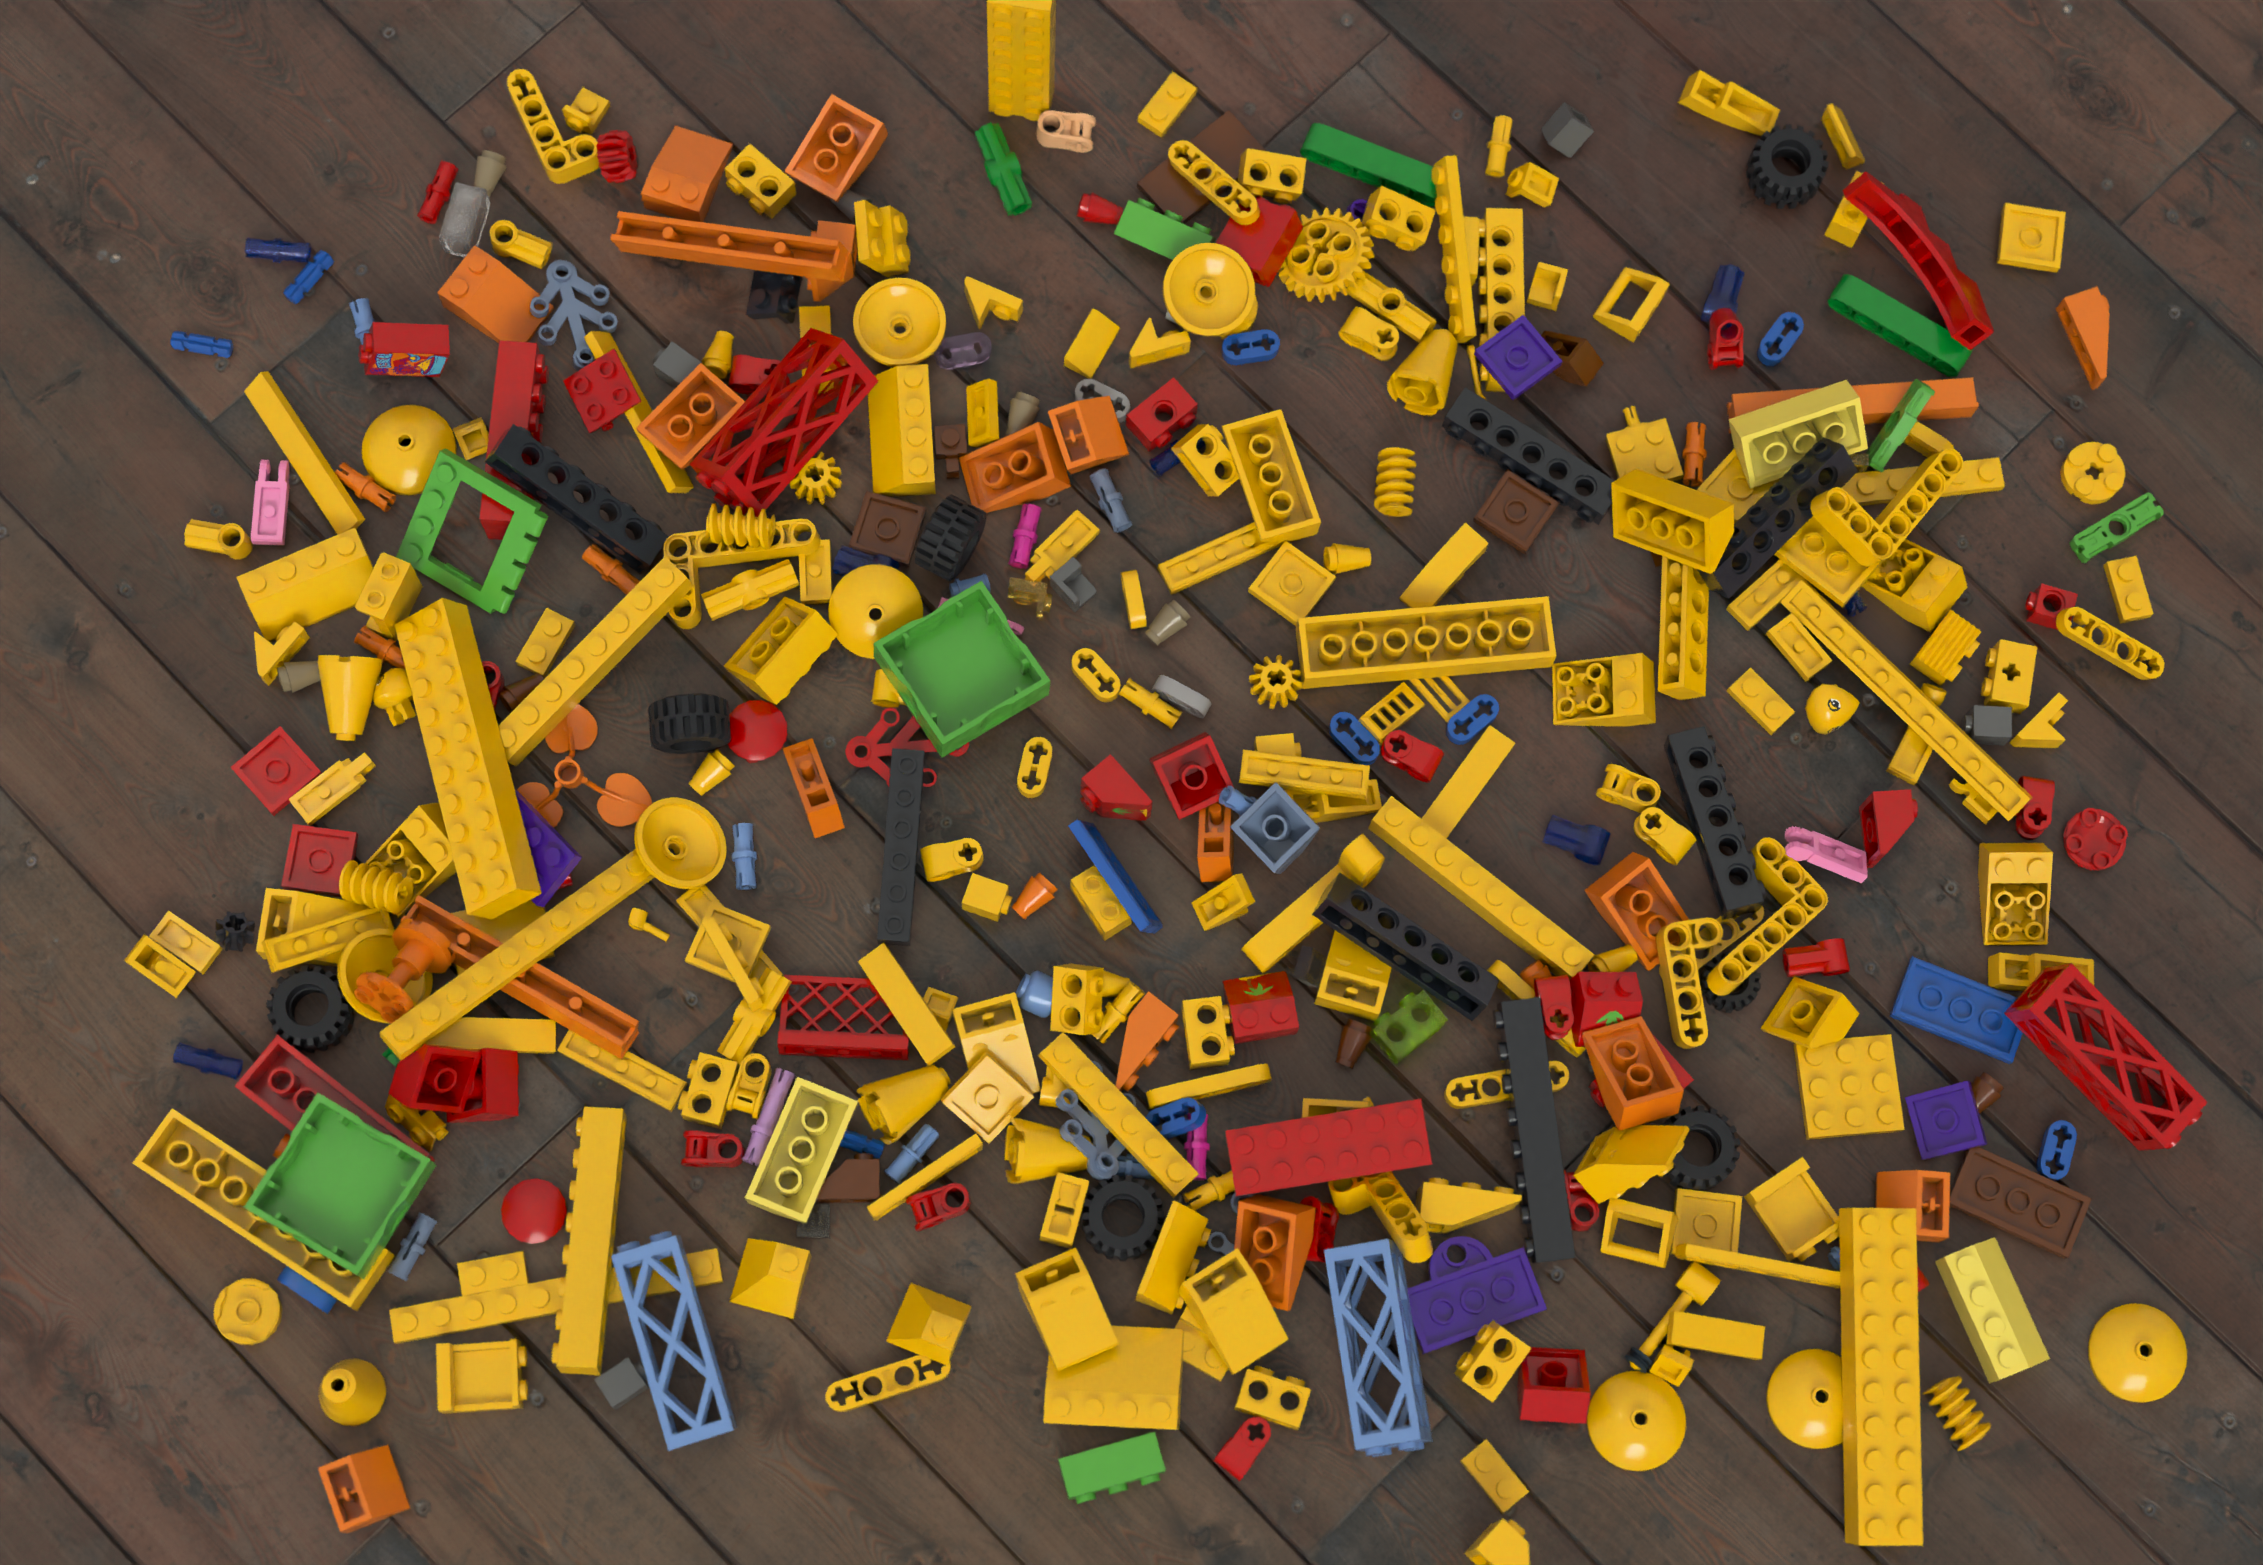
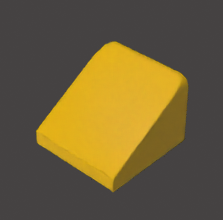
M482 417L453 428L466 460L487 452L489 433Z
M928 987L923 999L946 1032L953 1014L952 1009H955L958 997Z

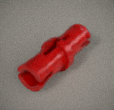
M441 161L432 183L427 185V195L417 214L422 221L429 224L437 222L444 202H447L450 198L451 193L449 191L459 171L454 164Z

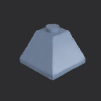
M1277 782L1230 826L1271 871L1277 874H1281L1304 852L1321 829Z

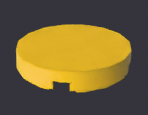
M242 1278L225 1287L220 1292L214 1304L213 1317L219 1331L226 1339L239 1345H255L265 1341L276 1331L281 1321L282 1305L278 1294L270 1285L258 1279Z

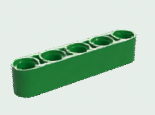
M1312 123L1300 149V154L1307 160L1378 188L1381 186L1386 187L1428 207H1435L1437 192L1436 184L1432 181L1433 166L1321 123Z
M1844 274L1827 300L1828 305L1837 313L1946 376L1957 377L1973 352V349H1967L1952 338L1947 329L1853 275Z

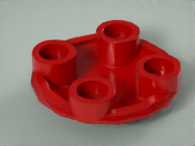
M749 700L738 705L729 714L731 740L728 746L738 757L744 758L749 763H756L774 756L788 739L787 722L783 713L771 703L763 700Z
M2087 808L2075 814L2068 821L2063 833L2064 848L2069 858L2078 866L2090 871L2105 870L2115 865L2123 856L2128 837L2126 827L2121 825L2117 818L2109 812L2095 808Z
M537 1178L523 1180L513 1186L504 1197L501 1208L502 1222L508 1233L522 1243L535 1244L545 1242L562 1230L566 1223L567 1208L565 1198L559 1188L549 1181Z

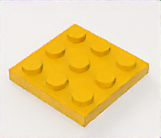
M1891 1034L1844 1038L1843 1040L1813 1049L1797 1043L1793 1044L1806 1140L1902 1132L1905 1130Z

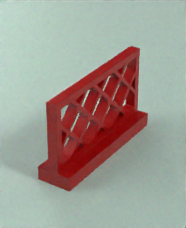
M784 975L785 978L792 981L791 985H804L811 993L797 1003L789 995V986L783 996L777 1040L779 1055L886 1060L909 1059V1037L903 1030V1035L888 1034L882 1027L894 1017L891 1010L878 1022L867 1012L879 1000L889 1009L869 978ZM828 986H835L843 994L833 1003L829 1004L819 993ZM859 988H869L875 996L862 1006L852 994ZM816 997L825 1009L812 1019L802 1007ZM848 999L858 1010L848 1019L844 1020L834 1009ZM790 1003L793 1007L788 1011V1004ZM798 1011L808 1023L800 1030L787 1029V1020ZM831 1013L840 1025L833 1031H823L817 1023ZM863 1014L873 1026L865 1033H856L850 1024Z

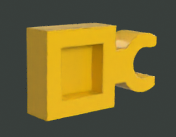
M1954 778L1950 782L1949 786L1955 793L1967 796L1962 804L1985 825L1998 813L1967 781L1966 784H1960Z

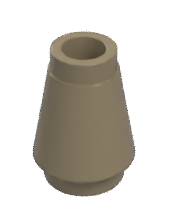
M483 150L481 156H477L472 193L484 198H490L491 193L507 168L504 165L506 161L504 156L488 150Z
M1017 392L1015 398H1011L1005 433L1007 436L1032 424L1040 411L1038 407L1040 400L1022 392Z
M1173 599L1169 604L1165 603L1144 633L1158 646L1161 642L1187 626L1186 621L1191 616Z
M318 661L286 662L284 666L277 667L283 692L291 691L294 693L321 681Z

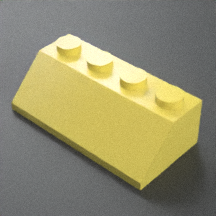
M1847 380L1729 419L1733 445L1750 488L1782 478L1823 437L1844 445L1849 455L1868 449L1860 397Z
M797 1077L745 1196L747 1203L775 1215L807 1223L858 1101Z
M1995 1237L1935 1261L1989 1384L2050 1359Z

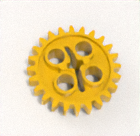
M1325 208L1323 215L1320 216L1316 210H1313L1312 218L1310 219L1302 214L1303 229L1278 271L1282 283H1285L1289 292L1294 290L1298 298L1305 294L1309 302L1313 300L1315 295H1317L1320 303H1323L1326 295H1330L1331 299L1335 301L1336 292L1339 291L1344 296H1347L1346 287L1350 285L1355 289L1358 288L1355 281L1356 278L1366 279L1362 269L1372 268L1369 259L1374 257L1371 249L1374 245L1369 237L1370 234L1367 228L1363 226L1359 218L1354 220L1351 212H1348L1343 217L1339 208L1333 215H1331L1328 208ZM1324 235L1322 238L1316 239L1318 236ZM1349 247L1347 250L1341 251L1343 248ZM1307 259L1305 262L1299 263L1301 260ZM1332 271L1329 275L1323 276L1326 272Z

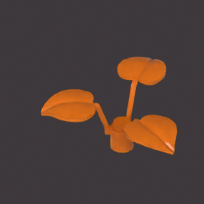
M580 704L545 737L547 745L553 752L561 754L569 751V755L555 767V777L558 781L554 784L553 793L550 794L549 789L545 785L537 782L523 784L517 791L555 828L563 816L562 806L554 800L559 795L561 787L573 789L582 783L603 794L598 800L597 809L605 822L617 827L632 825L653 804L651 796L637 778L626 773L610 775L606 781L605 789L584 777L582 768L573 760L575 750L582 751L592 746L597 738L598 726L593 715Z

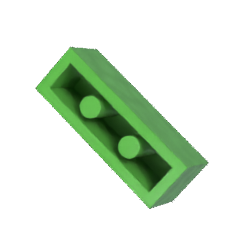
M1139 197L1136 203L1128 200L1114 232L1115 235L1172 260L1190 246L1200 243H1214L1216 239L1209 235L1211 229L1194 222L1192 227L1181 223L1182 216L1166 210L1165 214L1162 215L1153 211L1155 204Z
M1155 1432L1058 1459L1068 1500L1076 1498L1077 1504L1096 1499L1095 1493L1108 1489L1109 1495L1128 1490V1483L1140 1480L1141 1486L1160 1481L1159 1474H1163L1166 1471Z

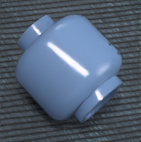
M1037 970L1030 975L1025 974L1016 990L1019 1006L1041 1018L1048 1017L1051 1014L1053 977Z

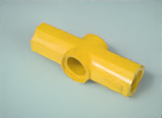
M1365 271L1366 279L1356 278L1355 280L1358 286L1357 289L1350 285L1348 286V295L1375 312L1379 319L1395 326L1418 343H1421L1436 325L1434 318L1407 301L1400 290L1388 288ZM1387 304H1395L1398 306V308L1394 310H1388L1384 306H1386Z
M786 559L759 571L756 569L744 571L736 575L730 583L703 593L701 596L711 620L714 621L740 609L752 610L767 603L770 597L799 586V582L789 559Z
M768 967L763 971L758 981L765 993L759 996L764 1006L752 1012L746 1000L743 999L733 1015L734 1023L717 1049V1052L732 1061L738 1062L739 1065L743 1058L750 1054L758 1038L764 1036L771 1027L776 1017L775 1010L792 981Z

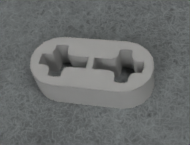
M1084 379L1076 385L1075 401L1085 400L1083 399L1084 393L1082 391L1088 392L1089 389H1093L1096 398L1109 395L1113 406L1117 402L1121 403L1123 412L1118 410L1116 416L1119 423L1126 420V415L1130 412V401L1123 393L1093 379Z
M1160 675L1152 687L1153 693L1157 692L1160 694L1159 697L1198 718H1204L1211 706V702L1205 696L1164 675Z

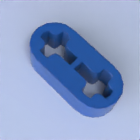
M1794 312L1783 313L1762 339L1757 349V356L1763 364L1767 366L1778 365L1798 340L1804 329V322L1798 314ZM1790 322L1794 327L1785 337L1781 333L1785 325H1788ZM1776 341L1780 345L1776 353L1770 356L1766 352Z
M1266 329L1232 334L1224 339L1222 357L1231 365L1268 361L1277 355L1280 339L1274 331ZM1263 339H1267L1268 344H1272L1269 351H1265L1263 346H1259ZM1232 344H1237V347L1241 349L1240 355H1234L1233 351H1229Z
M1487 694L1475 697L1448 721L1446 727L1448 739L1457 745H1463L1471 741L1496 719L1499 712L1497 700ZM1478 704H1481L1483 707L1488 704L1491 707L1489 711L1490 716L1484 713L1476 719L1474 715L1479 710ZM1467 721L1471 723L1465 731L1467 735L1463 733L1456 735L1454 733L1455 723L1459 726Z
M1339 712L1333 716L1329 725V734L1332 739L1357 764L1370 765L1374 763L1380 751L1377 739L1351 713ZM1337 722L1342 724L1350 723L1348 730L1353 737L1351 738L1345 731L1337 732ZM1357 740L1364 747L1368 744L1372 746L1371 756L1367 754L1359 755L1360 746L1355 741Z
M1187 1097L1153 1109L1148 1113L1146 1119L1154 1127L1160 1124V1118L1169 1121L1162 1124L1161 1131L1158 1130L1168 1140L1200 1127L1205 1121L1206 1109L1197 1100ZM1189 1107L1195 1110V1112L1191 1114L1190 1120L1185 1117H1181L1189 1113Z
M2059 1120L2046 1128L2036 1165L2039 1175L2052 1181H2058L2067 1175L2077 1140L2076 1129L2071 1123ZM2062 1128L2063 1135L2067 1136L2068 1140L2062 1141L2059 1148H2057L2058 1137L2053 1135V1132ZM2054 1154H2056L2055 1165L2060 1167V1170L2051 1174L2050 1167L2045 1166V1164L2050 1162L2054 1158Z
M287 1265L277 1278L282 1284L327 1314L337 1302V1299Z

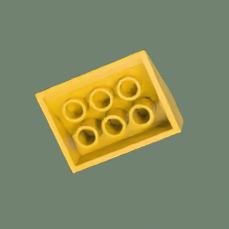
M1111 1326L1119 1343L1118 1346L1060 1371H1057L1049 1354L1043 1423L1180 1429L1184 1329Z

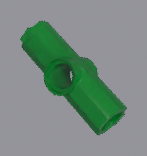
M989 123L981 126L980 129L975 131V138L985 160L984 166L992 187H996L1007 215L1016 216L1022 214L1032 207V202L1022 180V171L1015 153L1010 151L999 123Z

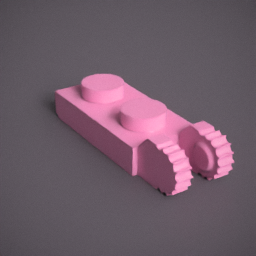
M261 460L258 481L255 483L251 528L252 544L285 545L290 488L288 484L290 465L287 460L280 461L278 481H270L271 465L269 460Z
M1796 826L1786 829L1785 839L1789 844L1785 846V850L1790 858L1796 861L1807 860L1809 863L1862 883L1868 877L1865 851L1815 831L1811 832Z

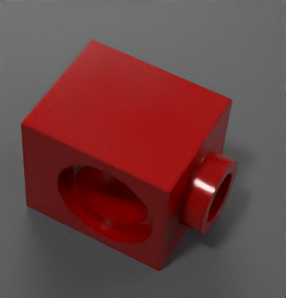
M2041 583L2034 592L2028 594L2025 603V610H2029L2026 621L2058 630L2056 627L2057 615L2063 609L2075 607L2078 594ZM2043 602H2050L2054 606L2055 612L2048 611L2044 607Z

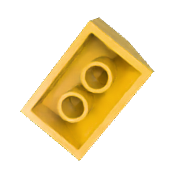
M784 596L726 662L724 667L761 698L777 705L788 696L795 683L809 672L811 665L816 659L829 649L831 642L838 634L817 610Z
M1173 1200L1135 1301L1171 1315L1175 1307L1178 1309L1182 1308L1184 1300L1178 1291L1186 1277H1192L1196 1272L1200 1260L1194 1258L1198 1246L1205 1248L1211 1233V1229L1206 1228L1208 1218Z
M1501 1519L1490 1524L1464 1553L1475 1565H1530L1529 1543L1523 1538L1526 1533L1512 1519L1509 1522Z

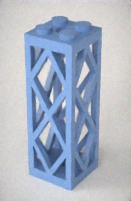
M666 1231L650 1236L651 1243L640 1246L639 1241L618 1246L619 1253L611 1255L669 1451L732 1431L737 1428L681 1236H672L671 1231ZM673 1255L679 1277L659 1259ZM642 1265L635 1288L629 1269ZM653 1269L681 1293L672 1331L643 1307ZM688 1311H690L703 1359L681 1341ZM646 1325L668 1343L661 1373ZM677 1353L706 1377L697 1415L668 1390ZM714 1393L721 1419L706 1423ZM671 1409L692 1428L677 1432Z
M1390 1239L1324 1250L1355 1450L1365 1451L1366 1456L1372 1457L1391 1455V1448L1398 1447L1399 1451L1405 1452L1424 1449V1443L1432 1442V1435L1402 1253L1395 1242ZM1384 1261L1386 1275L1375 1262ZM1351 1266V1268H1350V1270H1349V1273H1348V1272H1347V1267ZM1361 1266L1363 1269L1351 1297V1289ZM1369 1276L1387 1296L1374 1329L1356 1309ZM1392 1309L1390 1321L1388 1323L1384 1336L1381 1339L1380 1336L1382 1334V1331ZM1394 1331L1396 1333L1400 1360L1388 1347ZM1357 1332L1368 1344L1362 1359ZM1375 1352V1359L1365 1381L1364 1377L1366 1375L1367 1369ZM1382 1362L1401 1383L1389 1415L1384 1412L1370 1395ZM1406 1396V1401L1404 1403L1403 1409L1401 1411L1397 1424L1395 1425L1398 1413ZM1408 1417H1409L1410 1424H1409V1425H1405L1406 1422H1407V1419H1408ZM1371 1419L1378 1426L1379 1430H1373Z

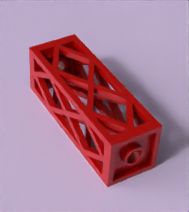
M810 328L689 464L697 473L695 476L696 480L705 488L713 490L716 494L713 498L720 506L729 505L734 511L737 506H741L743 516L747 514L749 507H753L755 517H758L761 509H767L879 381L844 339ZM828 367L831 369V371L824 373ZM807 368L802 378L783 389L787 374ZM830 381L818 394L821 383ZM832 383H834V387H833L832 389L828 390L827 392H825L826 389H827ZM856 385L860 386V387L854 392ZM767 394L765 401L762 402L761 404H759L758 406H756V405L762 400V398ZM838 397L835 412L814 418L817 409ZM797 413L784 429L772 432L784 417ZM754 428L749 438L730 449L735 433ZM812 440L810 444L801 453L804 444ZM714 454L712 461L708 460ZM786 456L782 472L762 478L767 467ZM741 473H744V475L740 479L736 476Z
M2072 963L2045 968L2004 1012L2137 1150L2172 1148L2180 1141L2182 1137L2180 1133L2184 1128L2194 1124L2202 1116L2201 1110L2208 1102ZM2048 1007L2057 1010L2062 1031L2045 1015L2044 1012ZM2093 1009L2099 1010L2100 1013H2101V1015L2098 1014V1013H2097L2096 1011H2094ZM2067 1012L2077 1014L2084 1043L2075 1041ZM2090 1025L2109 1043L2110 1050L2095 1046ZM2100 1065L2116 1069L2121 1091L2102 1073ZM2127 1072L2134 1073L2136 1076L2142 1103L2134 1101ZM2148 1084L2165 1100L2159 1108L2153 1106Z

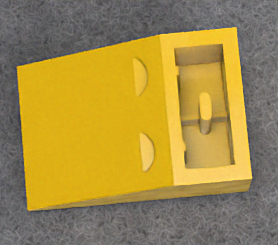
M1907 539L1901 543L1892 556L1882 561V564L1862 585L1864 589L1903 619L1930 633L1968 587L1962 566Z
M1643 653L1554 663L1552 665L1554 725L1635 726L1656 723L1654 662Z
M439 802L419 805L366 861L369 868L377 866L380 868V871L388 869L391 871V874L399 872L403 878L407 875L412 878L414 890L411 901L404 911L396 914L398 918L402 917L412 908L418 895L423 898L427 897L457 872Z
M1980 843L1978 881L1984 945L2048 944L2053 852L2044 843Z
M266 888L256 952L263 959L267 960L262 941L369 907L365 904L359 905L355 902L300 891ZM343 950L304 963L338 967Z
M1334 930L1314 1004L1376 1022L1381 1011L1392 968Z
M1015 992L952 1009L968 1070L987 1052L1032 1094L1041 1092Z
M1638 1125L1619 1131L1617 1126L1595 1136L1573 1176L1598 1204L1610 1198L1615 1200L1622 1196L1627 1189L1633 1186L1639 1188L1649 1178L1655 1175L1661 1177L1668 1173L1674 1166L1672 1161L1676 1154L1683 1149L1685 1145L1683 1141L1690 1129L1687 1126Z
M1429 1178V1182H1423L1417 1190L1415 1208L1425 1221L1428 1232L1446 1234L1514 1209L1522 1200V1195L1514 1194V1189L1506 1187H1494V1191L1481 1190L1482 1185L1463 1182L1462 1186L1459 1187L1448 1185L1449 1180Z
M1076 1248L1015 1273L1020 1295L1057 1371L1119 1345L1090 1275Z
M1238 1248L1182 1282L1178 1291L1180 1296L1233 1375L1288 1340L1261 1284Z

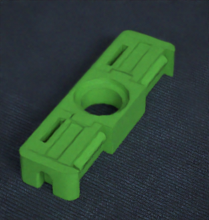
M1918 379L1913 381L1865 453L1863 460L1869 466L1879 472L1884 471L1883 468L1898 445L1901 446L1917 422L1916 418L1930 397L1934 396L1935 391L1929 385Z
M2145 493L2075 535L2069 542V545L2082 563H2087L2092 557L2105 549H2111L2133 536L2140 528L2154 521L2155 518L2158 521L2164 514V511L2160 505L2155 507L2153 504L2155 498L2151 493ZM2111 521H2118L2123 525L2124 533L2122 535H2115L2110 531L2109 523Z

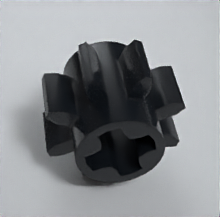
M228 911L223 920H216L215 942H222L225 951L239 950L243 952V947L246 943H254L253 932L255 930V922L247 921L245 912L240 914Z

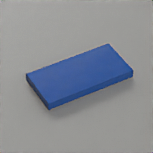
M1075 820L1068 827L1139 931L1155 934L1162 929V922L1093 823L1082 820Z
M1912 956L1909 959L1889 1017L2008 1064L2013 1062L2023 1034L2004 1014L2017 997Z

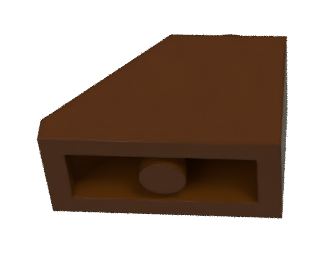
M1546 330L1541 334L1543 339L1562 360L1561 366L1552 373L1565 382L1587 386L1604 364L1585 338Z
M855 1154L854 1159H846L824 1181L815 1203L875 1202L880 1198V1160L873 1159V1154Z

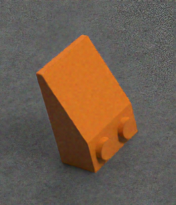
M831 94L784 172L824 196L838 202L874 159L888 136L887 129L883 122Z
M675 126L651 166L642 189L641 196L644 208L677 219L704 222L732 151L733 144Z
M475 245L437 292L444 308L497 343H499V340L529 342L554 310V306L549 304V311L545 317H534L530 312V303L533 298L539 297L540 294L500 261ZM536 304L534 306V308L538 311H542L545 309V307L542 304Z
M700 363L636 427V430L679 469L683 470L689 466L745 401Z
M1040 422L959 458L971 504L986 513L1044 499L1071 487L1055 432Z
M1635 852L1630 853L1584 890L1599 914L1622 942L1634 948L1638 961L1647 971H1650L1660 963L1656 945L1658 931L1671 923L1689 920L1650 858ZM1670 930L1668 932V941L1672 945L1678 946L1680 943L1679 934L1674 930Z
M1642 1016L1583 1032L1582 1038L1604 1104L1619 1131L1679 1113L1684 1090Z
M1257 1194L1240 1200L1238 1203L1234 1250L1236 1248L1239 1249L1255 1273L1271 1306L1289 1311L1291 1310L1313 1239L1315 1207Z

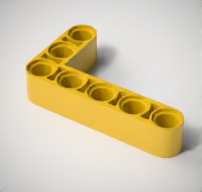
M1952 448L1944 449L1929 456L1875 520L1846 490L1840 487L1829 489L1814 497L1811 501V512L1815 519L1859 564L1866 567L1872 566L1892 556L1958 476L1963 468L1962 456Z
M807 519L776 521L774 535L780 536V540L769 549H763L761 543L757 548H751L748 544L744 549H736V540L732 545H726L722 539L714 552L705 553L706 546L713 543L711 537L709 540L707 539L706 530L676 533L669 536L664 542V557L671 561L685 576H688L689 580L694 584L669 611L670 616L678 627L682 629H692L701 621L702 611L698 568L813 554L818 550L821 540L815 525ZM801 533H812L810 539H808L807 541H797ZM687 547L684 555L680 557L674 556L677 548ZM685 606L692 607L691 612L687 616H678L681 608Z
M1361 834L1343 850L1338 864L1251 938L1241 950L1262 973L1267 972L1324 923L1312 914L1323 892L1339 873L1364 888L1378 875L1385 857L1364 834Z
M1770 837L1761 839L1750 851L1753 853L1756 863V869H1754L1756 879L1762 881L1764 887L1782 907L1710 971L1707 976V985L1713 993L1719 996H1726L1736 989L1812 921L1828 903L1825 890L1796 860L1787 856L1785 848L1777 840ZM1764 936L1767 937L1771 941V943L1766 941ZM1743 954L1749 957L1750 961L1746 960ZM1722 973H1725L1730 980H1727Z

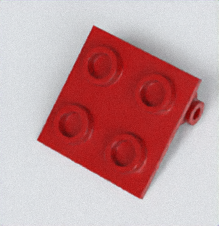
M612 349L563 380L590 434L599 428H602L603 431L612 429L614 427L613 421L616 417L642 402L615 349Z

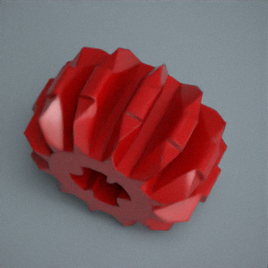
M614 130L599 135L596 145L599 161L598 167L601 168V174L607 182L622 183L635 178L638 168L636 147L633 145V138L626 130Z

